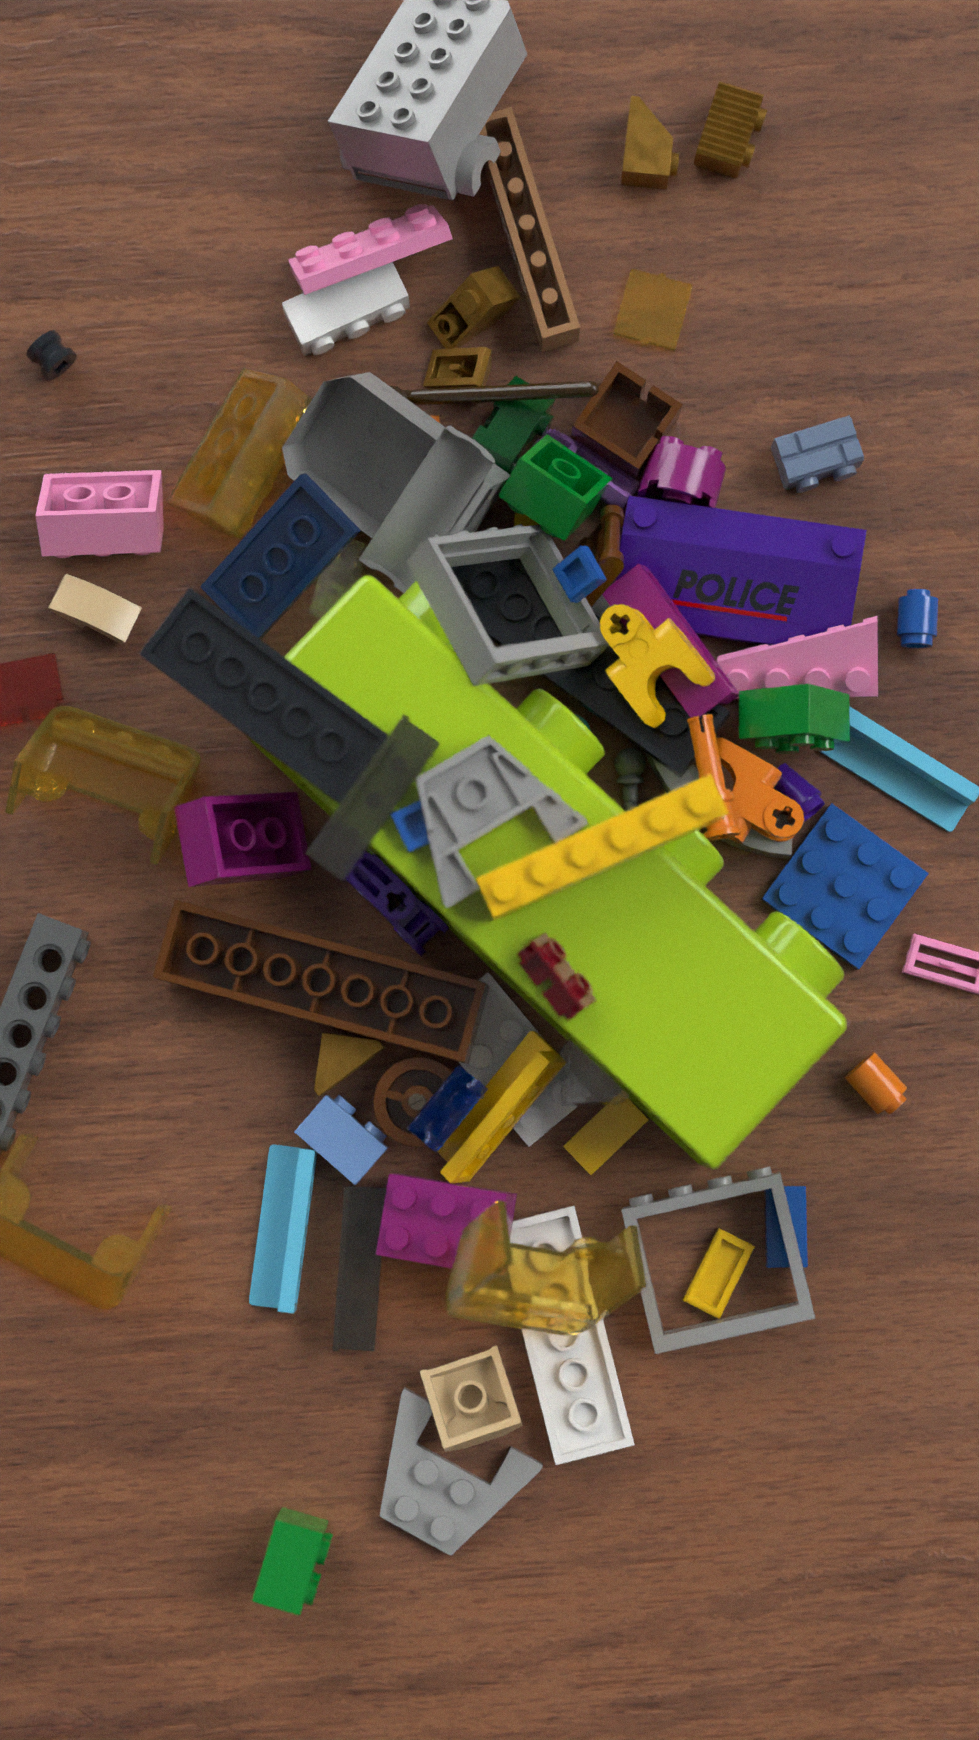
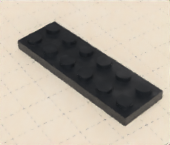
M190 587L139 652L143 659L340 806L346 801L392 740L390 735Z

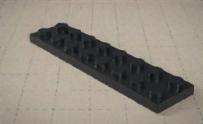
M520 559L451 567L487 635L501 647L563 637ZM595 614L600 623L601 618ZM610 645L589 666L540 674L681 778L696 760L690 729L687 724V719L690 716L662 677L659 675L655 682V694L666 715L663 723L657 728H653L643 722L606 673V669L619 659V656ZM720 704L706 713L713 715L715 734L730 717V711ZM701 717L699 718L701 732H704L701 719L703 718Z

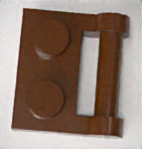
M607 505L601 510L600 524L588 538H582L576 547L577 549L581 545L588 546L607 578L604 583L585 597L590 607L596 603L624 568V555L620 551V529L624 524V511L617 505Z

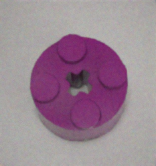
M672 436L661 437L660 443L655 445L646 461L637 496L716 508L726 472V466L721 461L722 452L710 446L696 448L684 445L682 440Z

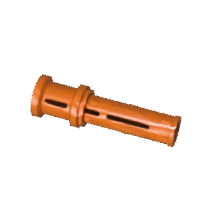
M706 714L702 715L703 719H701L704 732H701L699 716L687 719V724L690 729L699 779L711 774L728 811L724 819L707 826V832L703 834L708 841H715L740 835L741 831L740 827L735 826L731 808L734 795L730 789L725 787L713 724L714 718L713 715Z

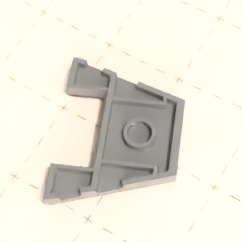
M489 735L415 779L441 898L446 909L480 889L459 855L458 850L529 808L534 810L553 843L565 839L588 824L580 813H576L561 800L559 795L551 788H547L529 772L530 770Z
M404 1387L400 1398L379 1516L451 1556L541 1471L543 1463L510 1446L492 1482L489 1483L417 1443L432 1415V1410L428 1399Z

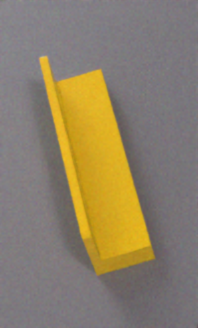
M530 1031L461 1115L454 1130L436 1146V1151L448 1162L440 1173L450 1183L469 1182L566 1064V1061L536 1031Z

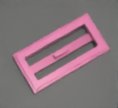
M912 934L910 948L907 951V959L902 973L979 995V969L918 952L921 945L979 962V952ZM915 961L975 977V983H969L914 967Z

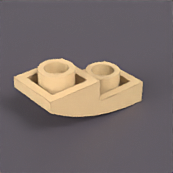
M69 574L63 576L48 607V610L81 628L88 626L119 644L126 642L142 609L108 590Z

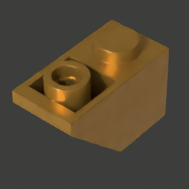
M499 266L471 273L427 321V324L445 349L460 348L499 321L521 296Z

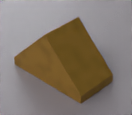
M487 347L433 349L423 386L427 389L486 386L491 370V350Z
M322 1033L314 1086L318 1096H323L384 1050L383 1044L377 1040Z

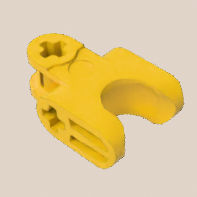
M623 604L613 605L602 614L600 631L604 639L619 656V659L606 669V673L645 724L657 728L665 719L666 713L655 694V682L665 670L680 668L693 683L707 687L715 681V674L670 618L654 629L639 610ZM622 618L629 621L626 625L629 630L627 634L618 632L622 628L619 623Z

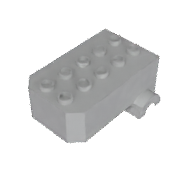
M508 0L403 1L328 120L329 126L340 147V160L343 169L350 170L353 178L356 180L453 200L457 193L475 196L481 186L480 174L483 165L488 160L495 163L501 153L496 138L479 135L527 56ZM358 172L367 173V174L376 175V176H381V177L390 178V179L399 180V181H404V182H408V183L418 184V185H422V186L432 187V188H436V189H441V190H445L446 192H442V191H438V190H433V189H429V188H424V187H419V186L410 185V184H405V183H401V182L391 181V180H387V179L377 178V177L368 176V175H364V174H359Z
M371 372L324 381L282 447L288 476L295 481L300 474L306 473L364 533L372 538L359 560L371 569H376L386 574L393 580L394 586L403 593L416 581L407 561L418 550V544L425 542L427 538H432L435 534L449 536L461 531L476 532L499 498L498 495L510 474L495 464L493 456L478 442L457 431L452 426L444 427Z

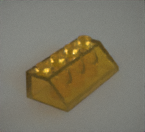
M243 368L166 502L221 533L241 539L244 532L252 525L254 515L263 499L272 490L273 482L285 463L282 447L311 403L312 398L287 378Z

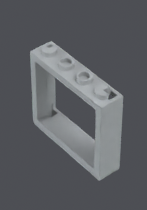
M519 524L513 528L499 530L496 527H492L482 532L469 533L468 531H461L449 536L435 534L432 538H427L425 542H420L418 550L407 561L410 570L474 686L589 666L609 646L600 631V623L586 598H583L578 603L570 602L552 568L560 563L563 557L551 536L546 534L540 525L523 527L522 524ZM519 558L563 637L495 648L451 567Z
M770 1166L747 1171L748 1179L732 1182L731 1175L707 1180L709 1188L697 1191L692 1190L691 1184L668 1189L669 1197L653 1200L652 1193L628 1199L630 1206L621 1209L655 1354L815 1319L780 1171L772 1173ZM771 1188L798 1301L664 1331L637 1219Z

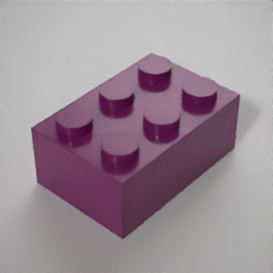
M297 791L208 796L174 807L188 887L282 879L312 870Z
M389 1174L376 1255L491 1276L505 1274L517 1193L450 1183L407 1174Z

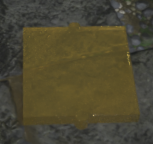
M631 268L613 335L639 341L644 347L651 344L675 351L693 285L666 278L665 273L655 275Z

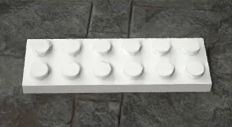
M574 1205L514 1220L506 1268L555 1465L635 1445Z

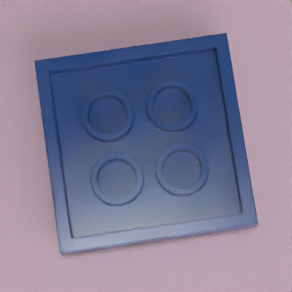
M831 803L763 895L761 901L776 912H781L791 918L820 944L854 969L859 970L929 873Z

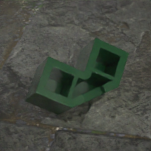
M515 376L507 385L529 383ZM556 399L494 402V409L483 426L480 425L472 439L493 456L497 466L511 474L527 445L537 434L543 437L548 431L554 419V416L549 413Z

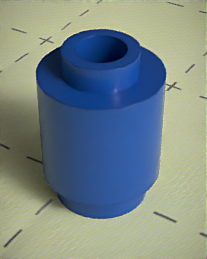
M909 589L906 596L898 598L897 636L901 638L902 647L930 648L933 646V638L937 637L938 598L930 596V590Z

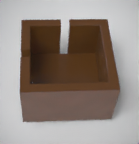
M616 361L600 384L598 394L591 397L572 425L571 438L575 441L577 440L637 480L644 470L646 461L655 445L660 443L661 437L667 436L680 417L683 404L654 385L650 388L647 401L645 402L641 397L644 394L646 380Z

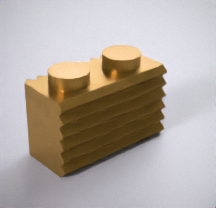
M719 81L694 159L696 167L716 171L718 174H724L732 178H738L741 166L749 168L756 145L750 144L749 141L753 131L761 132L768 110L761 108L763 94Z

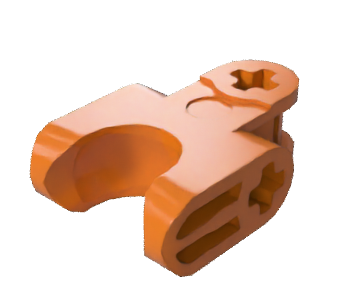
M717 737L716 741L721 765L732 776L733 790L731 793L734 795V800L731 802L735 826L740 827L741 831L740 835L728 839L743 844L751 829L775 842H786L792 839L802 828L804 813L801 806L795 800L774 789L782 776V772L729 740ZM784 811L789 814L787 821L792 826L786 824L780 829L775 826L777 819L772 814L778 816Z

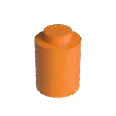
M875 1051L864 1058L845 1076L848 1083L876 1114L885 1110L890 1115L907 1100L903 1095L907 1087Z

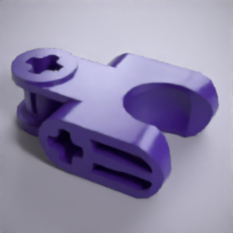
M358 852L348 857L343 871L345 879L394 927L393 929L421 957L426 953L423 946L439 930L445 934L450 929L377 856L366 852ZM391 892L396 895L399 894L397 900L400 905L396 908L387 906L389 900L386 896Z

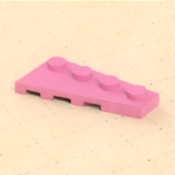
M877 616L863 619L862 623L846 627L843 624L827 628L826 632L806 637L804 634L788 638L787 642L771 646L764 644L717 656V663L738 692L812 684L849 694V697L878 696Z

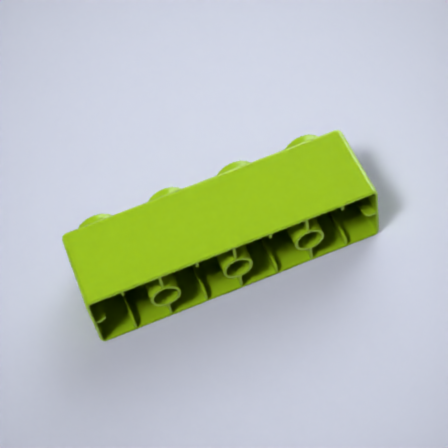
M373 576L361 577L284 656L315 681L390 735L392 740L346 801L340 806L247 735L245 736L369 854L377 856L420 901L428 905L446 923L460 940L700 1166L717 1169L844 1033L847 1026L846 1018L826 999L844 978V971L839 963L815 938L783 913L772 912L753 931L717 898L706 885L723 868L724 861L717 849L699 830L493 921L480 889L447 909L444 907L430 844L409 853L391 817V813L420 800L415 781L417 777L488 735L530 770L529 772L547 788H551L559 795L562 801L586 819L588 824L570 836L618 816L625 811L587 776V773L605 755L604 748L596 736L567 707L542 689L533 690L515 709L488 683L474 686L417 581L397 599ZM529 808L458 850V853L476 881V878L554 843L534 810ZM546 933L549 939H555L563 947L567 956L566 961L575 972H579L586 977L592 986V995L596 999L595 1002L570 1021H567L563 1015L559 1017L542 995L544 991L553 985L550 979H546L536 987L518 964L521 959L517 953L529 945L532 940Z

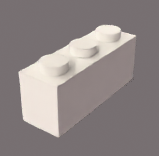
M393 262L306 295L302 293L282 303L286 319L304 356L312 352L314 355L323 354L334 347V342L347 336L349 339L360 337L370 330L369 326L382 320L385 323L397 320L405 314L406 309L410 308L409 295Z

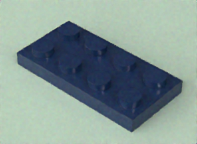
M306 473L300 474L200 587L229 617L261 640L358 535L361 529Z

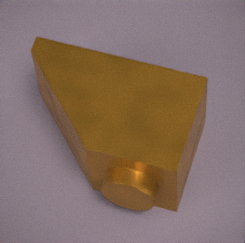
M631 95L621 185L667 190L669 176H677L679 153L672 152L673 137L639 96Z

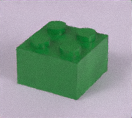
M547 434L519 459L498 496L506 501L514 512L526 515L537 522L546 534L565 541L591 515L612 478Z
M812 684L739 691V739L754 742L755 749H775V753L778 754L799 753V747L810 746V750L813 751L834 750L835 743L850 742L849 694Z
M285 1507L281 1508L274 1523L252 1602L299 1616L304 1604L312 1606L322 1575L314 1572L316 1564L324 1565L333 1537L332 1533L326 1532L329 1520Z

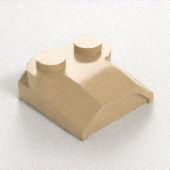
M497 1345L485 1352L431 1370L424 1369L420 1371L445 1452L465 1449L507 1435L523 1426Z

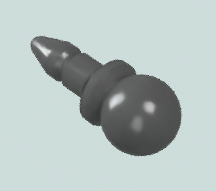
M635 748L621 750L614 760L615 770L620 775L616 779V783L624 785L622 797L624 801L623 810L625 812L638 807L637 784L644 783V778L640 775L645 770L646 760L642 752Z

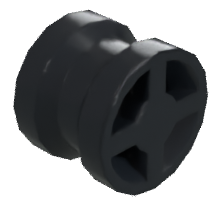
M56 330L48 331L37 338L30 345L26 356L32 363H38L41 366V373L47 380L56 379L73 365L77 357L71 348L63 346L61 343L62 338Z

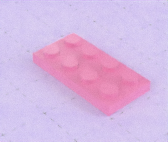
M426 204L416 205L406 210L405 216L392 221L390 218L379 219L372 222L368 226V230L354 234V232L342 233L332 239L333 243L320 248L317 246L305 247L297 251L296 257L288 261L294 277L304 295L453 239L448 223L433 205L429 207Z

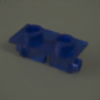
M458 1065L407 1129L433 1151L438 1152L477 1102L484 1097L488 1088Z

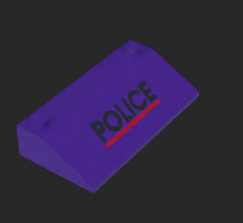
M628 496L620 551L624 555V568L616 577V581L637 564L646 566L656 577L697 635L760 645L768 644L771 646L787 642L788 638L803 634L806 637L826 632L827 628L843 624L845 627L851 625L867 530Z

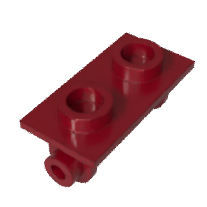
M546 933L532 940L529 945L517 953L521 959L518 964L536 987L548 978L553 983L542 995L559 1017L563 1015L567 1021H570L596 1001L592 995L593 990L589 981L584 975L572 969L566 961L567 956L563 947L555 939H549Z

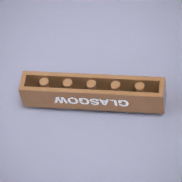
M512 107L492 112L479 135L496 138L501 153L495 163L488 160L483 166L541 352L578 342L580 324Z

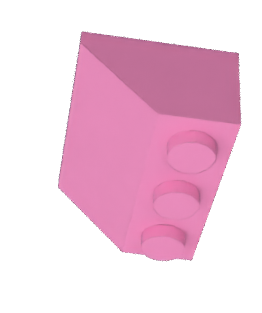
M161 470L44 474L35 515L42 556L68 558L73 555H96L105 557L112 554L134 553L136 555H148L154 552H161L163 538Z

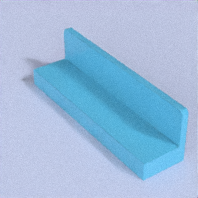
M849 706L850 742L835 743L834 750L819 752L945 831L952 832L967 807L973 804L979 796V786Z
M275 1144L269 1147L249 1303L251 1305L278 1308V1312L295 1313L297 1311L318 1153L314 1149Z

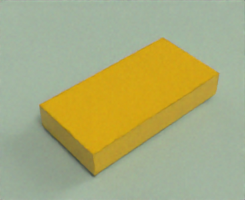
M620 1091L563 1147L592 1175L649 1119Z
M717 1228L683 1301L720 1319L755 1246Z

